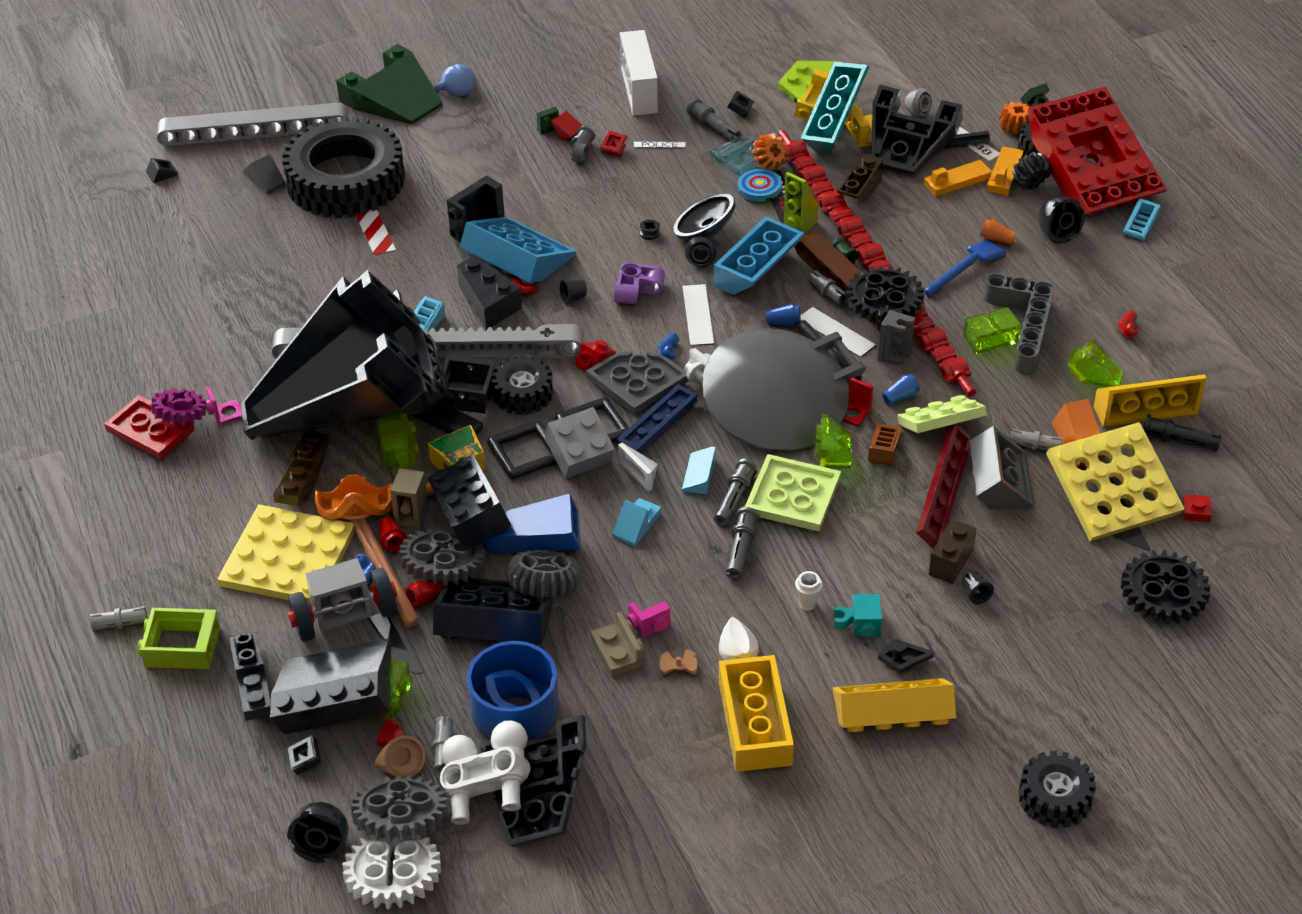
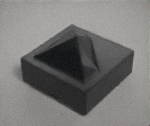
M736 90L727 108L745 118L755 101Z
M312 735L288 747L291 770L296 775L321 763L318 741Z

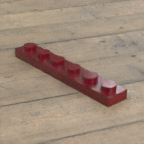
M952 424L947 429L916 530V534L933 549L946 530L970 449V440L973 439L957 424Z

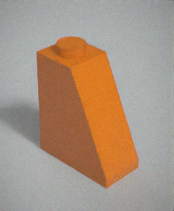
M1089 399L1065 403L1052 421L1053 428L1058 437H1062V444L1100 434ZM1098 455L1100 461L1105 458L1104 455ZM1075 462L1077 468L1085 466L1087 469L1084 463Z

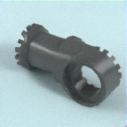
M581 126L577 130V136L572 138L570 142L571 148L574 149V151L572 150L573 154H571L573 162L584 164L587 161L589 143L594 141L596 137L595 131H592V128L590 129L589 126Z

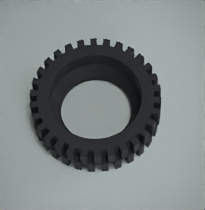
M340 117L339 122H335L334 118L328 119L327 124L320 121L316 123L317 127L315 128L312 125L307 126L306 133L300 130L297 133V138L292 137L290 144L287 143L285 146L282 162L288 194H290L292 201L295 200V204L298 207L303 206V210L307 212L312 209V213L315 215H319L320 212H323L324 217L329 218L331 213L335 214L336 218H342V214L347 213L348 218L355 217L354 212H360V215L367 214L366 209L370 208L373 212L378 210V204L382 207L388 204L387 199L393 201L396 198L395 193L399 194L401 186H404L405 170L400 139L398 136L396 137L393 130L389 131V127L385 125L380 127V123L377 121L370 124V119L364 118L362 122H359L358 117H352L351 121H347L346 117ZM340 156H362L373 160L364 169L345 175L327 174L314 168L323 161Z

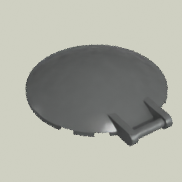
M755 329L742 332L727 339L714 350L703 372V398L715 422L734 439L740 438L752 444L751 447L763 451L772 452V449L787 450V453L798 452L819 445L836 432L848 408L849 390L847 381L863 374L866 367L862 362L856 360L842 342V337L838 332L812 341L807 337L790 331ZM834 347L849 366L842 369L828 349Z

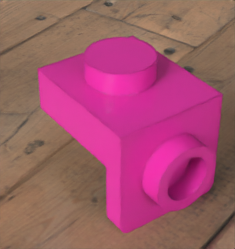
M665 601L643 611H640L635 602L628 604L629 615H627V620L631 621L633 629H636L642 638L655 632H660L670 626V607Z

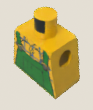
M471 425L428 443L430 461L439 470L445 469L455 464L460 458L468 457L472 454L481 470L485 469L484 452Z

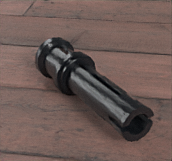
M1147 413L1143 427L1146 435L1161 437L1163 441L1173 439L1218 451L1222 435L1174 424L1175 421H1172V419L1166 421L1154 418L1151 414Z

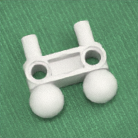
M504 721L498 724L491 735V744L494 750L478 754L473 740L465 735H454L445 741L441 750V757L445 767L440 773V783L446 788V796L451 799V822L458 825L469 823V799L502 789L503 809L506 811H516L521 808L520 785L530 773V764L524 758V749L527 745L528 736L520 723Z

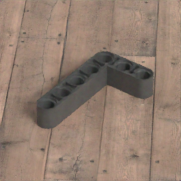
M993 273L986 278L984 299L989 304L1027 311L1017 346L1015 370L1023 375L1033 374L1037 368L1052 308L1054 286L1045 281Z

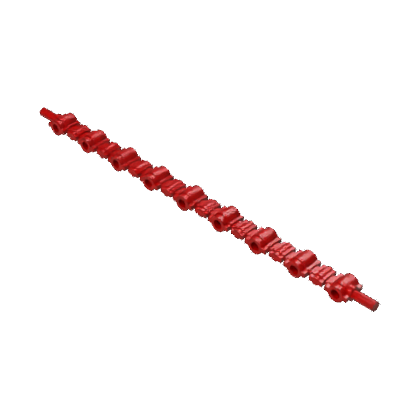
M780 130L778 136L782 137V142L787 144L785 151L789 152L785 156L787 162H792L800 178L807 181L819 203L821 211L829 213L840 237L845 238V240L848 239L850 246L858 252L860 265L868 266L869 271L871 266L875 270H879V265H882L883 269L891 266V263L886 259L882 246L879 243H873L871 236L866 232L862 219L853 216L851 209L845 202L844 196L838 194L837 190H834L823 166L816 165L814 159L809 155L805 142H796L789 137L785 130ZM923 303L921 310H917L916 316L910 315L915 318L914 333L921 349L927 353L931 352V357L938 364L941 376L945 382L959 383L968 397L974 396L976 390L966 378L971 376L966 359L957 357L954 348L949 345L945 331L942 328L935 327Z

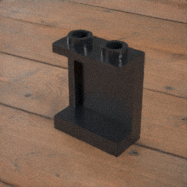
M486 175L447 199L449 232L455 240L461 242L466 222L505 217L502 184Z

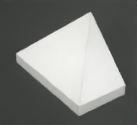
M618 444L619 463L647 491L652 490L658 464L626 444Z

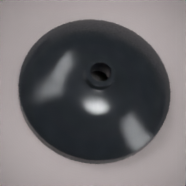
M716 194L700 200L680 215L674 224V233L679 239L688 241L695 237L708 238L716 235L732 217L736 206L735 200L729 194Z

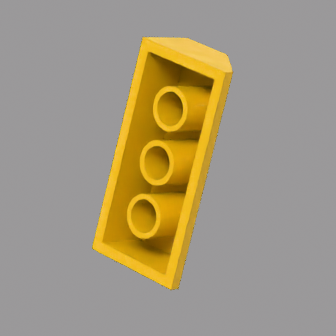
M1205 375L1099 388L1096 391L1094 409L1103 427L1144 422L1147 413L1158 419L1195 415L1199 413L1207 378Z
M943 678L833 687L839 725L847 728L848 732L864 731V726L875 725V729L879 730L891 729L892 724L903 723L904 727L920 726V721H931L933 725L948 724V719L956 718L954 684Z

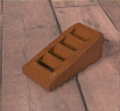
M877 423L869 447L868 461L893 465L902 427Z

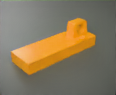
M1002 146L988 181L986 192L1009 195L1014 182L1013 166L1019 163L1018 159H1023L1024 150Z
M981 160L950 170H946L943 167L932 171L931 176L924 178L923 185L934 197L989 180L992 171Z

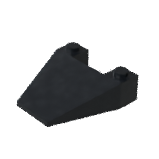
M879 84L872 102V155L882 158L884 167L914 174L957 135L963 119L962 105L941 100L933 122L897 113L901 105L900 89Z

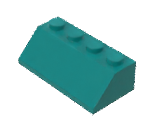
M833 63L800 138L814 151L831 153L834 149L869 70L868 65Z

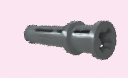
M694 98L689 102L686 110L687 114L697 117L701 124L711 126L732 143L738 141L734 138V135L739 139L741 138V131L717 116L714 109L710 106H705L702 100Z
M740 459L736 463V471L728 480L729 488L713 518L717 525L722 527L729 525L743 493L750 489V481L758 472V467L753 461Z
M741 507L736 513L737 524L732 529L734 542L725 571L726 575L731 579H740L742 577L749 543L755 538L756 531L754 527L759 521V513L751 507Z

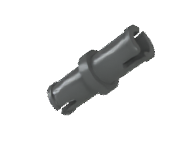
M814 271V274H810L809 283L819 289L821 295L826 298L829 297L839 306H843L842 302L847 303V292L839 288L834 280L827 279L819 271Z

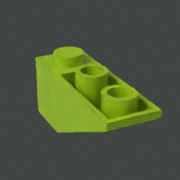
M787 172L785 174L784 224L805 234L818 223V203L807 181Z

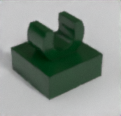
M1047 83L1029 89L1021 97L1022 103L1031 104L1032 107L1039 105L1038 102L1041 104L1049 102V99L1045 96L1050 91Z

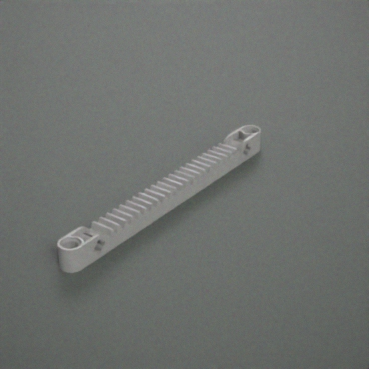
M547 324L538 327L535 331H532L530 327H527L525 331H522L520 327H517L515 331H512L511 327H508L506 331H503L501 327H498L496 331H493L491 327L487 331H483L482 327H479L477 331H474L472 327L468 331H464L462 327L457 332L453 328H450L448 332H445L444 328H440L438 332L431 328L429 332H426L422 328L435 341L440 360H446L447 354L483 359H508L509 357L519 359L518 355H524L525 359H528L529 356H534V358H575L578 356L581 344L584 343V331L575 324ZM281 328L275 332L271 352L275 359L278 358L301 328Z

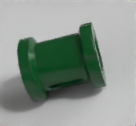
M837 238L831 243L852 264L858 259V252L850 248L844 238Z

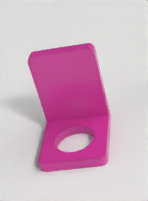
M205 387L208 400H206V410L208 415H213L218 426L242 418V410L237 400L217 405L210 387ZM228 408H233L236 410V412L230 416H225L222 414V412Z

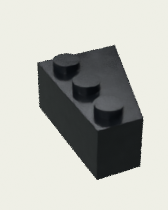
M476 255L457 265L459 287L469 304H472L477 317H480L485 330L522 309L520 287Z

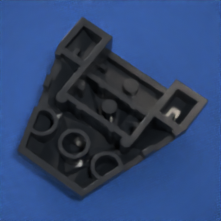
M583 715L557 721V733L527 741L524 749V758L530 764V773L520 785L521 808L519 810L506 811L502 808V789L490 792L492 800L498 804L500 810L498 816L511 847L565 834L587 745L586 721ZM491 740L481 743V753L494 750Z

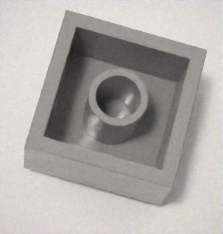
M594 407L547 424L545 439L565 479L611 463L615 448Z

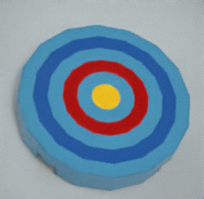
M768 169L750 170L743 173L738 180V191L741 193V196L752 202H765L767 198L772 197L774 199L781 193L782 180L780 176Z

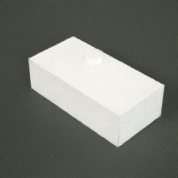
M645 30L620 32L621 71L632 114L634 116L658 113L657 75Z

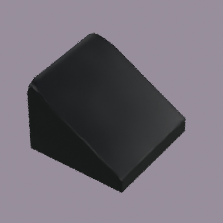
M156 158L150 159L146 169L147 175L154 183L177 176L178 174L171 161Z

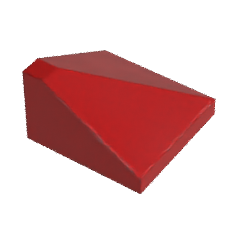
M520 279L511 280L520 287L521 294L534 293L539 290L538 287L529 283H523Z

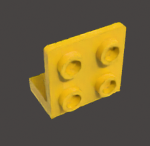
M854 102L845 125L859 148L869 147L872 145V114L863 116L861 108H858Z

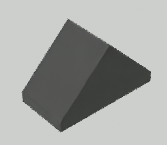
M271 154L252 162L243 170L244 174L267 194L286 185Z

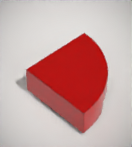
M389 718L386 719L376 739L377 746L385 747L393 739L405 736L396 721Z

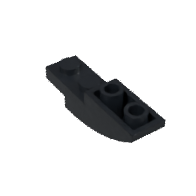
M257 632L242 633L238 636L230 637L245 721L269 716L271 697Z

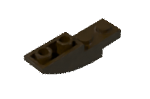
M316 431L304 432L289 457L290 467L273 493L274 503L299 506L302 500H308L324 461L329 434H321Z

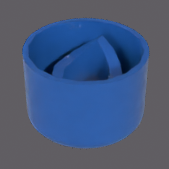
M507 641L486 648L473 659L467 672V686L471 717L479 732L491 740L492 732L498 724L504 721H515L520 723L526 730L527 741L543 736L551 729L559 712L556 665L545 650L527 642ZM517 696L524 697L532 703L527 706L518 707L504 700Z

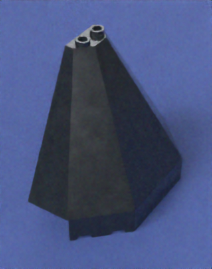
M369 270L352 283L342 276L242 401L241 417L244 424L243 431L249 439L254 440L256 437L428 412L450 394L436 343L430 334H426L419 326L421 321L411 307H407L403 303L402 295L398 289L392 293Z

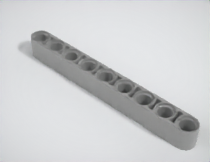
M342 103L168 117L158 122L157 140L161 145L175 146L297 135L300 130L306 133L307 126L317 127L316 123L320 121L327 124L328 119L334 118L335 122H339L340 117H346L348 121V109Z

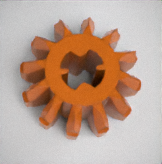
M1019 101V103L1010 102V105H1004L999 115L1001 129L1007 130V134H1020L1022 124L1024 122L1027 123L1029 119L1028 103L1021 104Z
M775 134L762 135L753 143L755 149L751 153L755 155L753 161H758V168L771 171L778 170L787 162L785 156L789 152L785 151L787 144L781 143L782 137H776Z

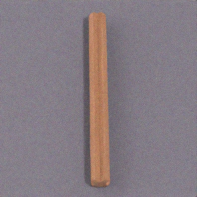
M365 518L351 520L355 527V532L375 568H384L390 582H394L397 591V597H395L397 612L405 627L410 629L413 626H417L419 624L418 616Z

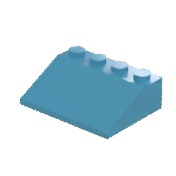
M509 217L466 222L460 248L468 251V255H476L478 258L485 260V263L488 265L497 266L503 269L502 272L505 274L515 275L520 278L521 282L526 284L544 281L577 253L576 250Z

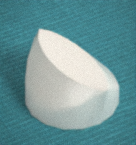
M731 617L720 637L719 654L724 660L757 657L759 653L757 639L742 622Z

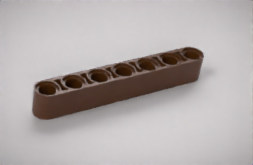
M817 231L805 235L794 246L797 255L814 271L821 272L827 279L834 280L837 286L844 292H847V285H849L850 279H854V274L861 275V271ZM878 319L870 322L880 332L881 324H879Z

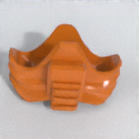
M347 475L345 478H341L340 485L332 492L315 491L317 511L327 520H357L372 515H385L392 508L390 492L392 484L377 488L366 482L364 476Z

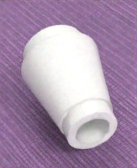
M806 571L801 573L796 579L795 586L800 607L803 610H812L816 606L822 588V581L816 573Z

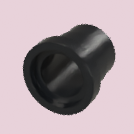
M564 279L560 281L559 291L565 303L587 295V287L583 279L572 281Z
M977 571L967 573L962 579V585L965 587L967 596L972 603L982 604L992 597L994 593L993 585Z

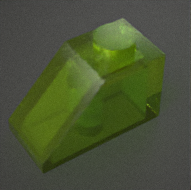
M1095 339L1071 350L1067 367L1082 383L1105 388L1121 385L1124 371Z

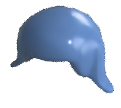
M456 64L444 70L441 82L436 84L434 89L435 91L444 90L448 94L457 97L466 96L474 89L476 76L467 66Z

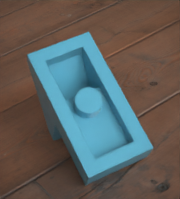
M638 498L635 503L625 501L612 533V538L635 547L661 515V507L641 498Z

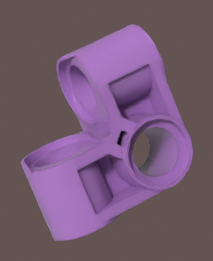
M635 263L622 265L618 282L615 285L614 303L635 305L639 294H659L663 289L665 271L659 266Z

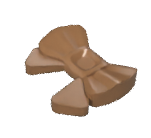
M686 649L683 659L679 656L674 659L669 652H664L660 656L661 675H666L672 671H686L696 675L698 670V663L695 658L696 653Z

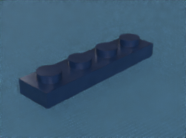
M680 385L675 386L617 439V447L618 444L624 443L641 454L698 402V394Z

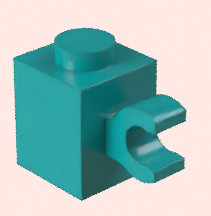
M852 594L851 608L834 607L833 617L836 618L834 619V628L845 629L849 624H852L853 637H881L882 612L880 594Z

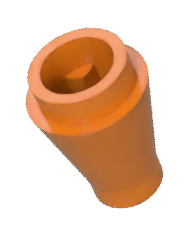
M987 219L980 236L984 237L985 240L1011 245L1016 232L1011 231L994 219L992 221Z

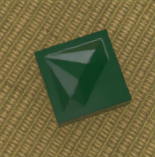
M556 107L537 113V128L540 134L555 130L551 121L559 116V110Z

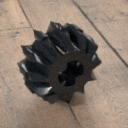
M1032 152L1029 156L1026 154L1023 159H1018L1019 163L1013 166V177L1023 189L1028 188L1030 190L1034 186L1039 187V184L1045 183V179L1051 176V165L1042 153L1036 154Z

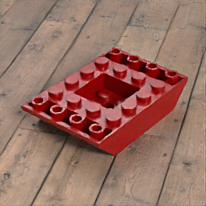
M1106 86L1028 108L1032 142L1038 152L1042 153L1049 161L1052 168L1050 173L1063 196L1078 200L1085 214L1095 213L1167 191L1165 184ZM1086 159H1093L1096 164L1088 162Z

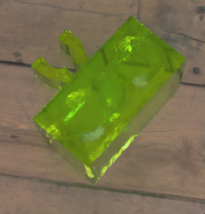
M406 413L376 419L381 455L387 472L399 468L409 469L410 466L417 465L415 455L419 454V448L416 439L413 440V437L417 436L414 421L409 422Z

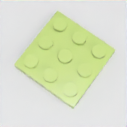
M767 454L745 507H751L758 511L760 518L820 532L841 479V471Z

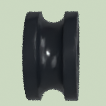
M655 220L642 221L640 223V236L646 240L658 238L660 235L659 222Z

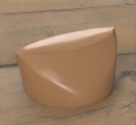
M400 736L390 741L381 750L375 760V765L394 777L396 775H400L402 779H406L408 775L413 777L424 766L426 758L425 749L415 737Z

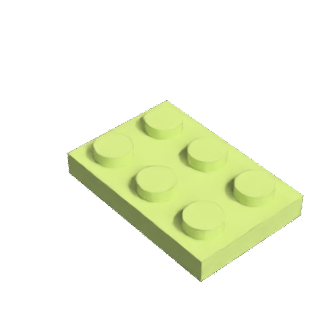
M955 396L946 403L936 401L929 403L926 408H908L905 410V413L899 414L897 417L899 425L916 433H921L987 416L986 406L976 402V400H970L966 396Z

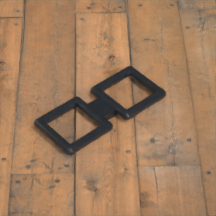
M602 397L557 413L555 416V420L592 407L595 410L603 408L618 429L607 434L611 443L616 442L629 429L607 397ZM534 421L488 438V446L509 478L513 479L557 463L545 439L547 427H544L540 421ZM536 432L550 455L514 467L500 444Z

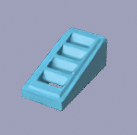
M1139 198L1122 234L1145 241L1160 214L1161 205Z
M425 296L416 307L414 313L421 321L419 326L424 328L426 332H429L431 328L435 329L445 317V307L443 302Z

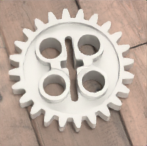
M375 834L370 835L371 840L368 841L361 838V847L352 845V853L345 855L346 862H343L342 865L344 884L347 885V891L353 892L355 900L362 897L364 905L372 900L374 908H377L381 903H385L386 909H390L392 903H397L398 907L402 908L403 901L405 900L414 904V896L425 898L424 890L433 891V883L439 882L438 874L441 873L440 853L437 852L436 844H430L429 837L421 839L419 834L415 835V840H411L408 836L404 837L403 842H400L398 837H394L390 842H387V837L385 836L376 840ZM393 850H395V860L393 861V883L391 886H389V876L391 875L392 866L391 853Z

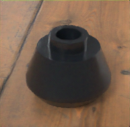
M695 237L686 245L685 256L692 265L705 267L714 261L716 246L706 237Z

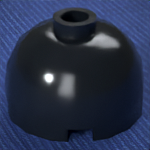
M1057 196L1046 201L1041 207L1038 216L1041 231L1054 241L1060 243L1071 241L1070 237H1073L1075 233L1079 234L1085 222V211L1081 208V203L1067 196Z
M322 801L312 802L300 808L293 817L288 827L287 838L288 842L291 840V843L294 845L293 851L306 861L324 863V858L330 859L334 857V860L344 851L347 844L349 826L345 815L333 804Z

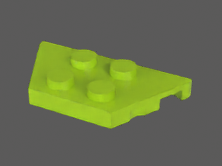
M796 61L778 82V89L788 95L793 102L802 99L811 83L815 68L829 73L833 63L840 61Z

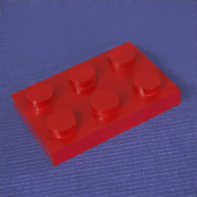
M140 395L104 423L107 432L160 460L195 431L194 424L185 423L184 426L180 423L171 425L168 422L162 423V418L155 419V414H151V401Z

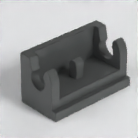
M892 310L888 312L880 327L878 361L901 365L903 359L896 358L895 355L910 357L912 353L914 317Z

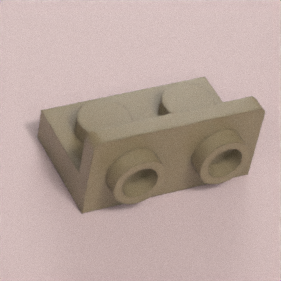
M621 612L615 613L616 623L590 631L591 639L611 677L642 667V655L645 654L641 640L636 639L634 636L631 621L629 619L625 620Z

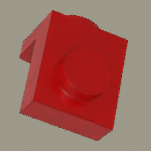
M602 340L582 343L575 365L587 371L608 357L616 355L617 351L610 348L609 344Z

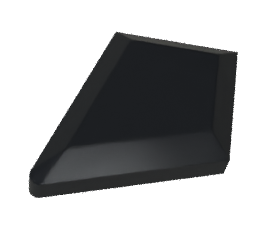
M895 639L878 655V659L901 673L933 658L934 651Z

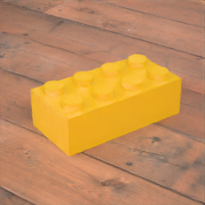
M775 655L719 661V687L735 772L793 766L794 744Z

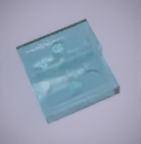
M741 134L710 151L711 156L720 165L736 175L741 176L743 173L758 167V161H753L755 155L751 153L755 149L753 143L757 141L756 138Z

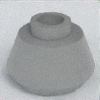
M925 88L914 90L905 98V107L911 114L922 118L931 110L932 97Z

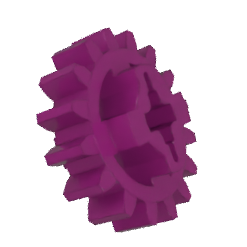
M176 388L172 390L164 389L163 394L157 392L155 397H152L151 414H155V419L162 418V423L168 422L171 425L180 423L182 426L185 423L194 424L195 419L201 421L202 416L206 415V399H202V394L195 395L194 390L189 391L186 388H183L181 391H178Z

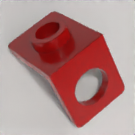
M851 378L849 381V402L846 413L850 410H855L860 413V416L851 418L845 415L842 421L854 426H859L872 410V385Z

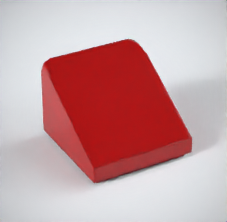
M564 111L551 121L561 140L572 137L582 126L568 111Z

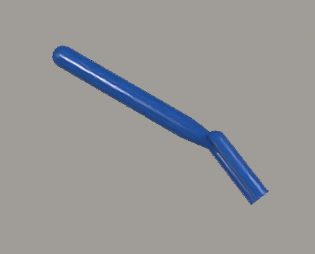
M989 240L968 246L967 251L971 255L967 256L924 290L925 295L932 296L971 266L978 258L989 262L1004 257L1006 254L1005 250Z

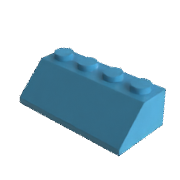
M765 216L714 264V287L732 295L752 287L804 237V232Z

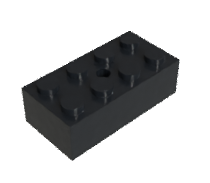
M473 454L460 458L455 464L445 469L437 470L427 478L464 551L512 527L501 503Z

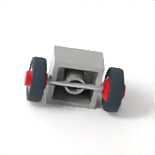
M358 558L305 573L311 606L307 604L302 592L293 593L288 596L290 612H287L289 622L292 628H296L301 642L315 638L314 617L320 632L371 617L370 602L372 601L377 605L382 617H388L397 613L395 600L397 591L394 582H390L385 569L378 568L370 571L371 588L368 590L367 580Z

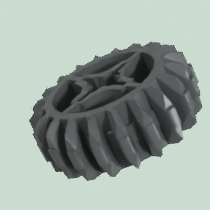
M546 549L525 550L524 553L519 552L512 557L507 575L509 576L510 586L515 591L522 592L523 595L529 594L531 597L537 596L542 599L550 597L553 599L556 596L561 598L564 595H569L576 590L580 580V566L578 561L573 559L572 556H566L564 552L558 553L555 550L548 551Z

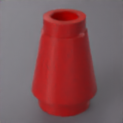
M384 517L378 524L382 547L389 552H399L400 545H403V540L407 539V536L392 518Z
M423 580L411 582L406 587L405 594L412 607H423L439 596L445 585L442 581L433 585V580H429L426 583H423Z

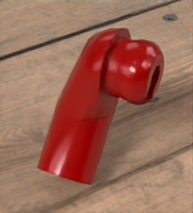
M1128 311L1117 324L1123 337L1128 339L1134 338L1139 331L1138 327H1133L1137 319V314L1134 311Z

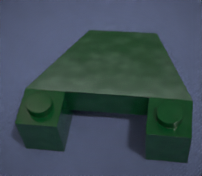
M399 44L383 52L384 69L365 79L351 71L336 80L338 97L341 103L354 110L408 124H414L442 106L441 99L413 52Z

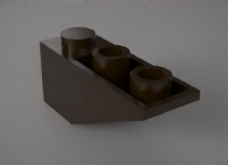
M862 153L837 190V193L856 199L873 193L882 180L883 159Z

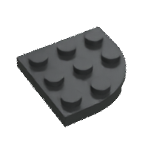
M632 351L619 353L608 357L586 371L587 379L634 415L663 398L675 386H682L689 381L686 377L687 372L670 359L652 352H647V355H632Z

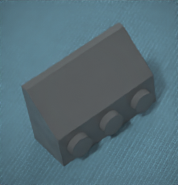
M994 426L970 440V457L973 464L972 474L975 479V494L981 502L987 503L993 509L1032 508L1034 503L1026 451Z

